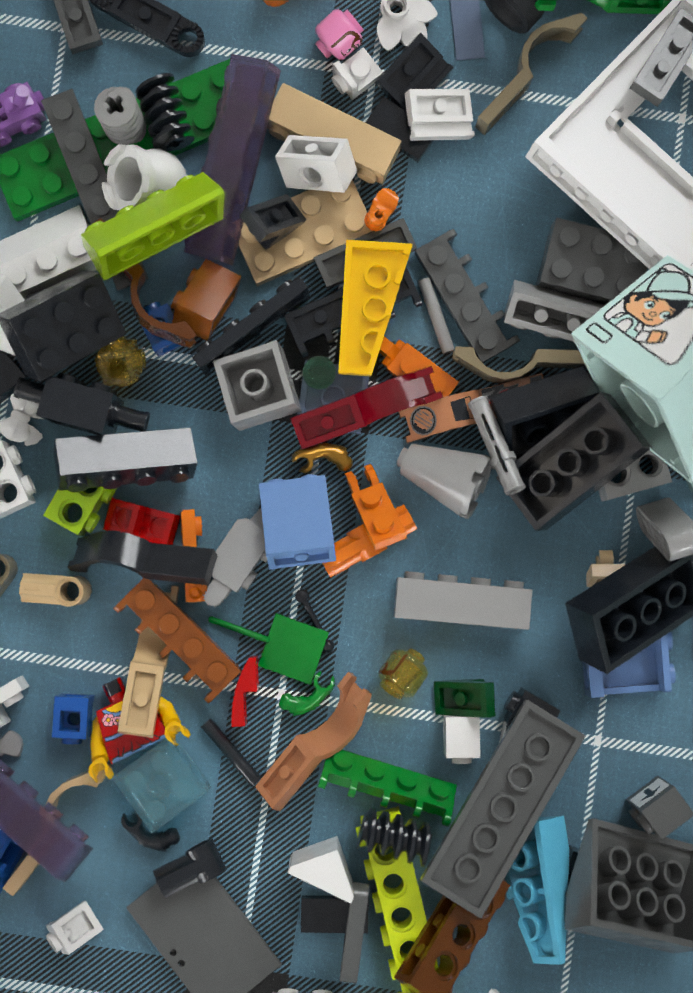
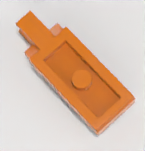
M386 337L383 338L379 353L385 359L381 363L394 377L432 366L434 373L429 375L436 392L441 391L442 396L446 397L458 385L459 381L408 343L399 339L394 344Z
M195 509L182 510L180 512L182 546L197 547L196 536H202L201 516H195ZM184 583L185 602L205 601L203 600V595L207 591V585Z

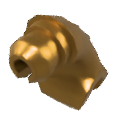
M319 443L303 450H297L291 459L292 462H295L300 457L307 458V463L299 469V472L302 473L309 472L313 467V461L323 457L329 462L336 464L337 468L343 472L353 466V460L347 455V448L330 443Z

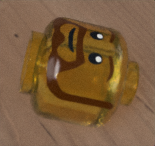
M409 648L408 651L394 650L379 670L380 686L396 699L401 700L403 697H413L428 677V670L423 664L425 658L412 648Z

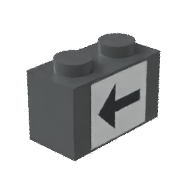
M656 776L626 799L632 807L628 813L636 824L643 828L648 835L653 832L660 839H664L693 817L692 809L677 789L659 776Z

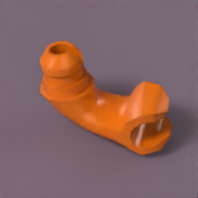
M383 188L376 194L364 219L366 226L370 230L376 232L386 226V222L394 213L399 200L394 191Z

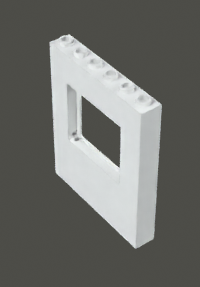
M672 0L534 141L525 157L647 268L651 269L668 255L693 271V177L628 119L645 101L643 97L629 89L678 11L682 8L693 16V0ZM693 53L681 70L692 81ZM620 119L624 122L622 127L617 124Z

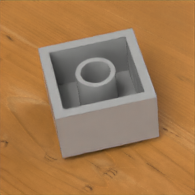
M277 340L213 361L230 423L239 431L302 411L284 349Z

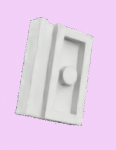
M409 89L404 93L408 126L411 127L410 141L470 140L475 136V131H472L471 125L473 115L469 89Z

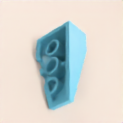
M564 816L539 817L505 876L506 882L510 885L506 895L508 900H514L520 915L518 925L534 964L561 965L565 963V901L568 888L570 850Z

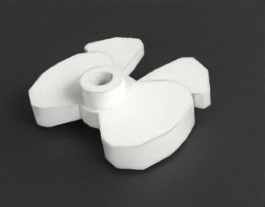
M13 393L10 397L13 411L11 412V417L0 421V433L11 441H24L25 446L37 444L43 438L42 434L36 428L29 425L28 422L30 417L43 419L36 415L39 404L15 398Z

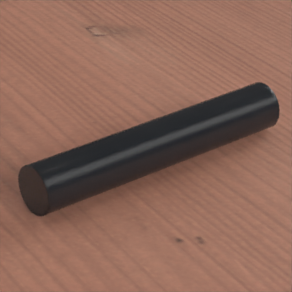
M211 718L201 726L251 787L262 778Z

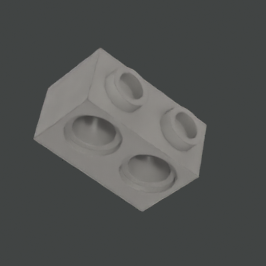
M648 450L621 472V479L618 483L609 481L598 491L601 502L671 483L672 479L668 465ZM642 457H647L652 462L653 468L650 474L643 473L639 467V461Z

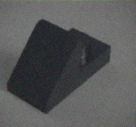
M288 194L249 206L240 214L241 219L247 225L251 234L255 236L265 250L275 245L307 220Z

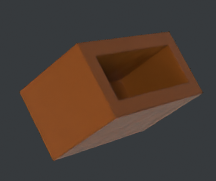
M205 259L199 270L194 268L191 271L184 292L179 290L176 293L171 304V308L175 310L172 323L186 321L198 337L206 341L209 340L237 296L241 275Z

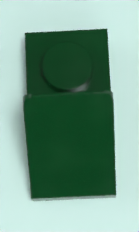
M484 679L434 681L435 715L483 718L496 716L494 682H485Z

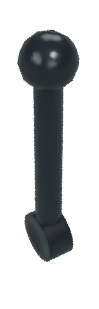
M305 589L298 590L295 594L296 600L303 604L314 627L323 630L308 601V591ZM327 638L323 651L329 653L333 651L334 643Z

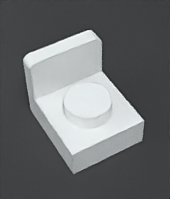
M363 47L342 64L339 60L333 63V77L331 79L341 94L346 92L354 100L375 84L374 82L383 74V71Z
M23 675L0 688V727L11 721L2 703L8 708L24 698L21 691L30 687Z
M82 901L56 921L46 925L49 931L46 939L56 953L61 950L63 954L69 955L104 929L88 903Z

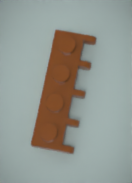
M143 578L113 608L119 613L128 605L143 620L135 629L139 635L148 626L167 645L159 655L164 658L172 650L190 668L182 678L188 682L196 674L211 689L204 698L208 704L242 671L151 579Z

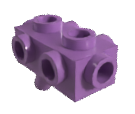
M28 82L12 84L0 94V147L8 145L12 141L11 136L21 131L24 134L37 132L42 127L41 122L47 120L43 113L45 110L41 102L44 97L40 90L34 92Z

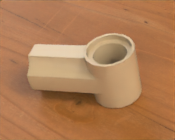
M23 573L19 588L21 602L56 604L66 607L81 605L87 602L92 593L90 582L85 577L79 575L63 576ZM71 582H74L79 588V595L75 600L71 599L67 594V587Z

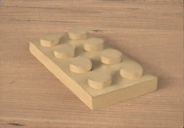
M353 179L345 193L307 190L291 197L307 220L300 227L266 250L255 236L251 234L242 219L230 224V228L256 286H260L314 262L313 257L345 244L346 240H354L372 232L365 224L364 219L368 212Z

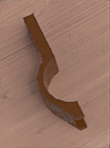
M99 218L98 220L95 221V222H97V221H103V222H104V220H103L102 218ZM139 263L122 271V274L131 283L132 307L139 323L155 336L189 349L197 344L194 339L197 335L186 321L178 323L160 322L149 316L140 305V290L146 280L145 272Z

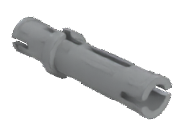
M480 396L471 400L468 403V407L471 409L480 435L491 457L489 461L491 469H496L505 495H513L522 491L526 486L514 462L516 460L515 453L508 448L488 397Z

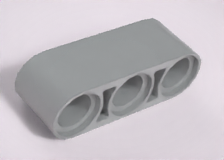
M667 497L636 507V516L642 532L667 561L670 562L693 555V520L671 498Z

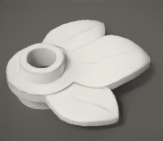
M382 0L380 4L382 18L377 25L379 42L386 51H391L399 42L407 47L419 33H422L427 39L425 23L437 17L436 9L428 0ZM397 5L401 7L402 11L400 13H393L390 8Z

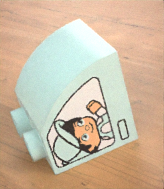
M667 255L580 325L571 335L598 390L611 394L652 446L650 451L693 485V271Z

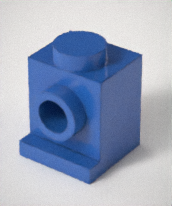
M158 301L143 308L149 316L158 321L164 320L166 323H172L174 314L168 303L161 306ZM142 326L158 357L181 346L151 334Z
M61 693L54 697L52 738H62L63 744H82V739H87L91 736L94 695ZM72 712L80 715L79 724L71 722L70 715Z

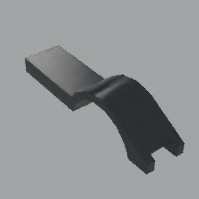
M100 531L78 538L76 543L78 548L74 559L69 561L68 568L70 571L87 573L91 564H114L136 572L144 579L209 586L218 555L214 549L150 543L130 533Z

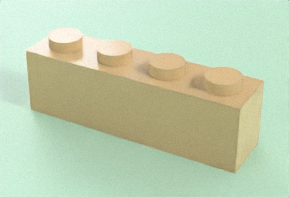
M282 83L265 117L269 133L281 141H285L288 135L348 139L357 168V176L370 184H375V182L384 184L400 152V139L285 83Z

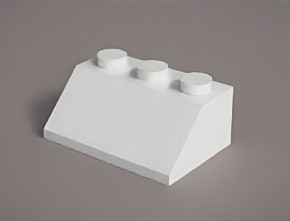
M78 205L0 241V273L9 278L25 300L27 295L49 288L82 270L92 272L97 270L83 247L81 234L85 232L89 223L81 206Z

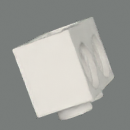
M0 440V455L3 458V466L0 469V519L36 503L33 496L36 493V488L30 476H24L19 466L23 461L15 445L10 446L8 442ZM13 484L17 489V496L12 502L8 503L4 498V491L6 487Z

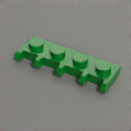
M341 750L325 759L318 784L319 788L325 789L328 782L349 788L347 794L349 797L354 798L356 791H360L381 798V807L387 808L388 802L392 801L412 807V816L419 818L421 811L442 816V825L449 827L457 784L345 750Z

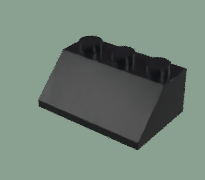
M581 366L490 396V406L509 450L515 453L516 460H518L598 395L600 391L585 368Z

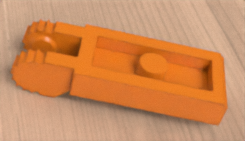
M369 464L364 466V474L367 481L370 482V487L360 490L358 480L352 471L345 473V477L352 493L353 503L376 551L407 539V535L383 483H379L373 466Z

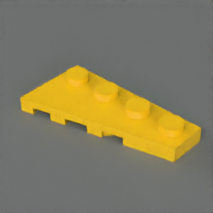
M346 240L338 374L372 376L413 244Z

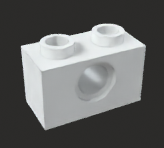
M288 135L275 156L286 188L345 193L357 172L348 139Z

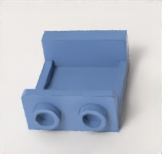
M308 474L296 479H272L265 483H259L265 551L269 570L336 561L325 475Z
M671 631L608 674L582 662L585 695L590 698H598L609 694L650 691L671 692V684H674L676 680L674 665L669 663L668 650L673 648Z

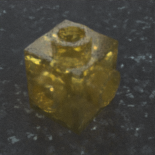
M122 336L102 347L95 357L97 371L102 375L103 384L107 386L116 385L123 387L132 385L138 381L143 368H146V357L143 348H138L137 339L127 340L126 336Z

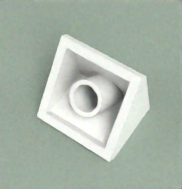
M338 836L292 853L289 861V874L344 901L352 902L354 898L353 879Z

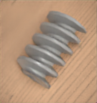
M120 86L110 87L99 93L95 100L94 111L106 136L118 145H129L142 141L146 134L147 125L132 91L129 88Z

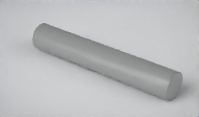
M430 277L418 281L442 354H447L454 351L455 348Z

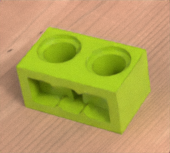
M98 487L93 493H88L86 490L70 492L68 490L59 491L58 489L43 516L77 535L85 536L86 532L91 533L100 520V515L97 514L103 502L108 504L111 501L117 488L105 489ZM74 504H79L82 508V517L77 522H72L68 518V510Z

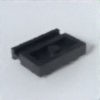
M419 33L374 83L394 104L406 111L404 93L409 89H435L454 67L443 59V55L422 33Z

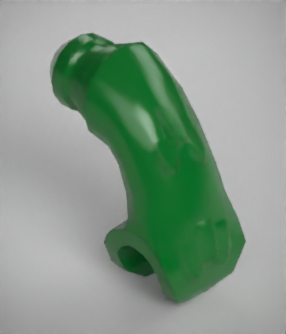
M319 671L313 679L315 690L308 697L302 695L294 697L289 693L282 694L279 702L280 708L290 711L289 713L293 714V717L315 710L334 689L335 677L332 676L330 685L324 687L318 681L322 671Z

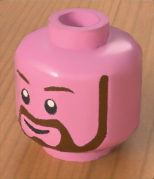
M335 9L316 26L315 32L319 40L315 44L327 59L333 55L338 60H344L361 45L363 41L361 32L364 29L348 9L345 12Z

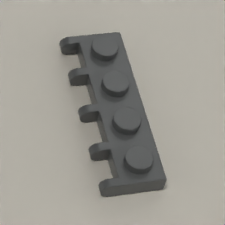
M451 229L416 249L414 254L428 277H430L433 286L468 345L474 347L477 357L484 363L520 342V339L517 335L512 336L508 340L504 337L496 322L502 319L505 314L503 310L493 315L489 312L479 295L489 287L486 282L476 287L473 285L463 268L464 265L472 261V258L469 254L459 259L457 258L448 243L449 240L457 236L456 231Z

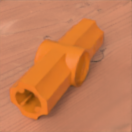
M405 505L396 507L395 510L406 531V535L417 530L414 520ZM362 524L346 533V537L334 543L336 561L322 564L330 577L336 576L357 562L361 561L363 563L388 549V547L386 546L375 551Z

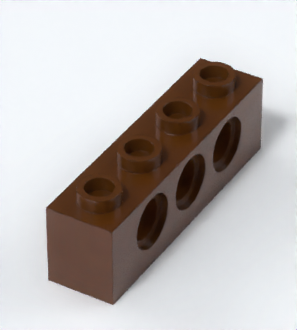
M503 880L481 919L443 895L394 978L413 993H452L454 982L461 970L465 969L469 964L472 951L478 941L486 934L488 924L495 911L504 903L505 894L510 885ZM457 927V936L453 940V931ZM440 957L439 967L435 970V962Z

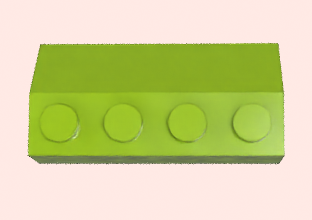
M204 172L196 176L192 174L181 178L176 183V186L166 191L158 190L153 192L146 198L145 202L135 207L129 205L120 209L115 217L106 222L97 221L89 225L85 232L81 234L83 247L103 281L222 220L225 192L220 185Z

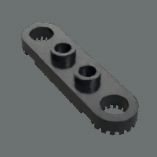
M90 0L95 8L181 56L194 57L204 48L205 38L201 27L196 22L188 20L180 13L156 0ZM185 32H192L197 36V41L191 47L183 46L179 42L180 36Z

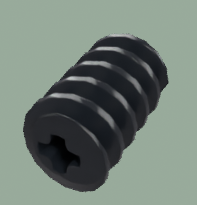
M171 73L155 75L145 80L137 87L135 92L137 99L141 101L139 105L141 111L145 113L144 120L149 125L148 132L150 137L153 138L152 144L154 149L160 148L167 152L181 150L190 145L195 139L194 136H184V134L191 130L190 124L179 123L185 120L187 114L186 111H175L183 105V102L180 98H172L178 94V87L174 85L167 86L175 80L174 75Z
M370 807L362 820L356 849L364 840L366 841L367 852L369 853L378 844L380 845L381 856H385L389 848H393L395 860H398L404 851L407 855V863L411 864L416 855L420 856V866L425 867L432 841L430 825L428 822H423L417 830L416 819L410 818L404 826L403 816L399 814L390 822L388 811H383L377 819L376 808Z

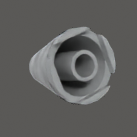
M411 444L408 449L404 447L397 460V466L401 467L400 474L467 520L477 508L479 503L475 501L480 493H484L492 470L489 464L490 456Z

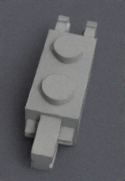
M261 508L250 520L247 518L236 520L215 551L218 557L212 573L214 579L208 586V590L205 591V595H203V600H205L207 606L216 607L221 605L232 590L236 593L241 588L248 590L258 575L253 570L259 561L267 562Z

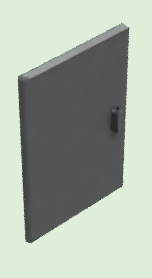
M216 877L201 884L197 882L167 898L164 897L157 883H155L126 907L190 993H248L273 971L282 966L280 960Z

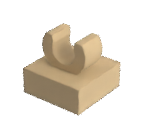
M599 550V556H596V564H591L586 574L587 587L595 585L625 566V564H614L613 550Z

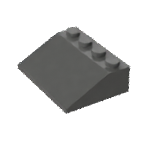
M594 818L588 819L566 891L565 930L674 954L693 951V844L667 837L660 839L656 834L651 833L648 835L644 831Z

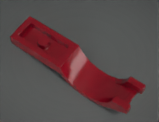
M432 366L386 380L350 396L291 417L290 419L302 450L365 427L393 413L443 398L441 391H435L429 375L434 373Z

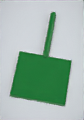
M278 613L275 614L268 636L213 616L208 618L210 623L265 642L266 644L258 666L306 684H312L329 634L328 631Z

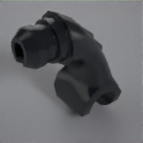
M134 808L135 814L138 817V821L135 823L130 822L125 813L121 817L122 826L144 847L167 852L171 845L177 844L180 840V835L176 828H169L164 832H149L143 826L144 812L140 808Z

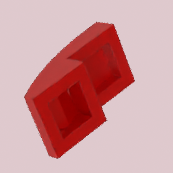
M111 498L103 530L130 533L151 543L173 545L181 516Z
M258 655L249 657L238 679L232 704L231 727H242L247 724L246 692H257L259 689Z

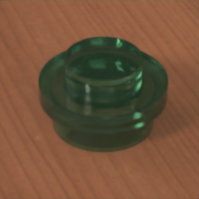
M315 356L305 363L303 377L311 388L325 389L334 382L336 368L330 359L324 356Z

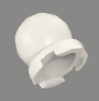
M120 144L109 152L104 161V165L109 166L107 182H102V190L105 200L113 210H120L129 205L135 207L145 202L146 198L153 192L158 190L166 191L176 186V183L181 178L187 176L186 169L175 155L160 148L145 150L138 145Z

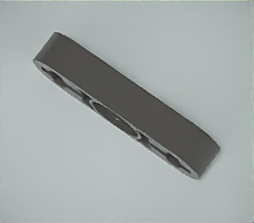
M352 881L354 898L348 907L339 982L357 984L369 884Z

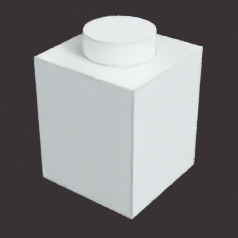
M443 715L444 755L446 758H452V763L470 764L472 763V758H480V717Z

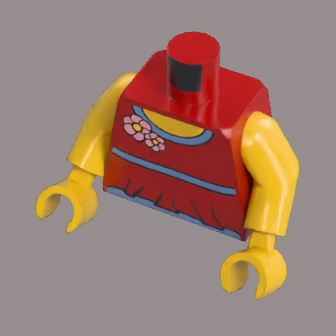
M119 677L102 686L110 704L96 711L97 716L92 722L90 740L92 763L89 766L88 773L98 783V773L105 770V775L110 780L114 773L107 764L108 761L112 765L164 738L173 745L178 746L175 740L177 733L181 731L186 738H189L190 731L181 724L173 704L161 696L153 738L120 734L118 726L126 688Z

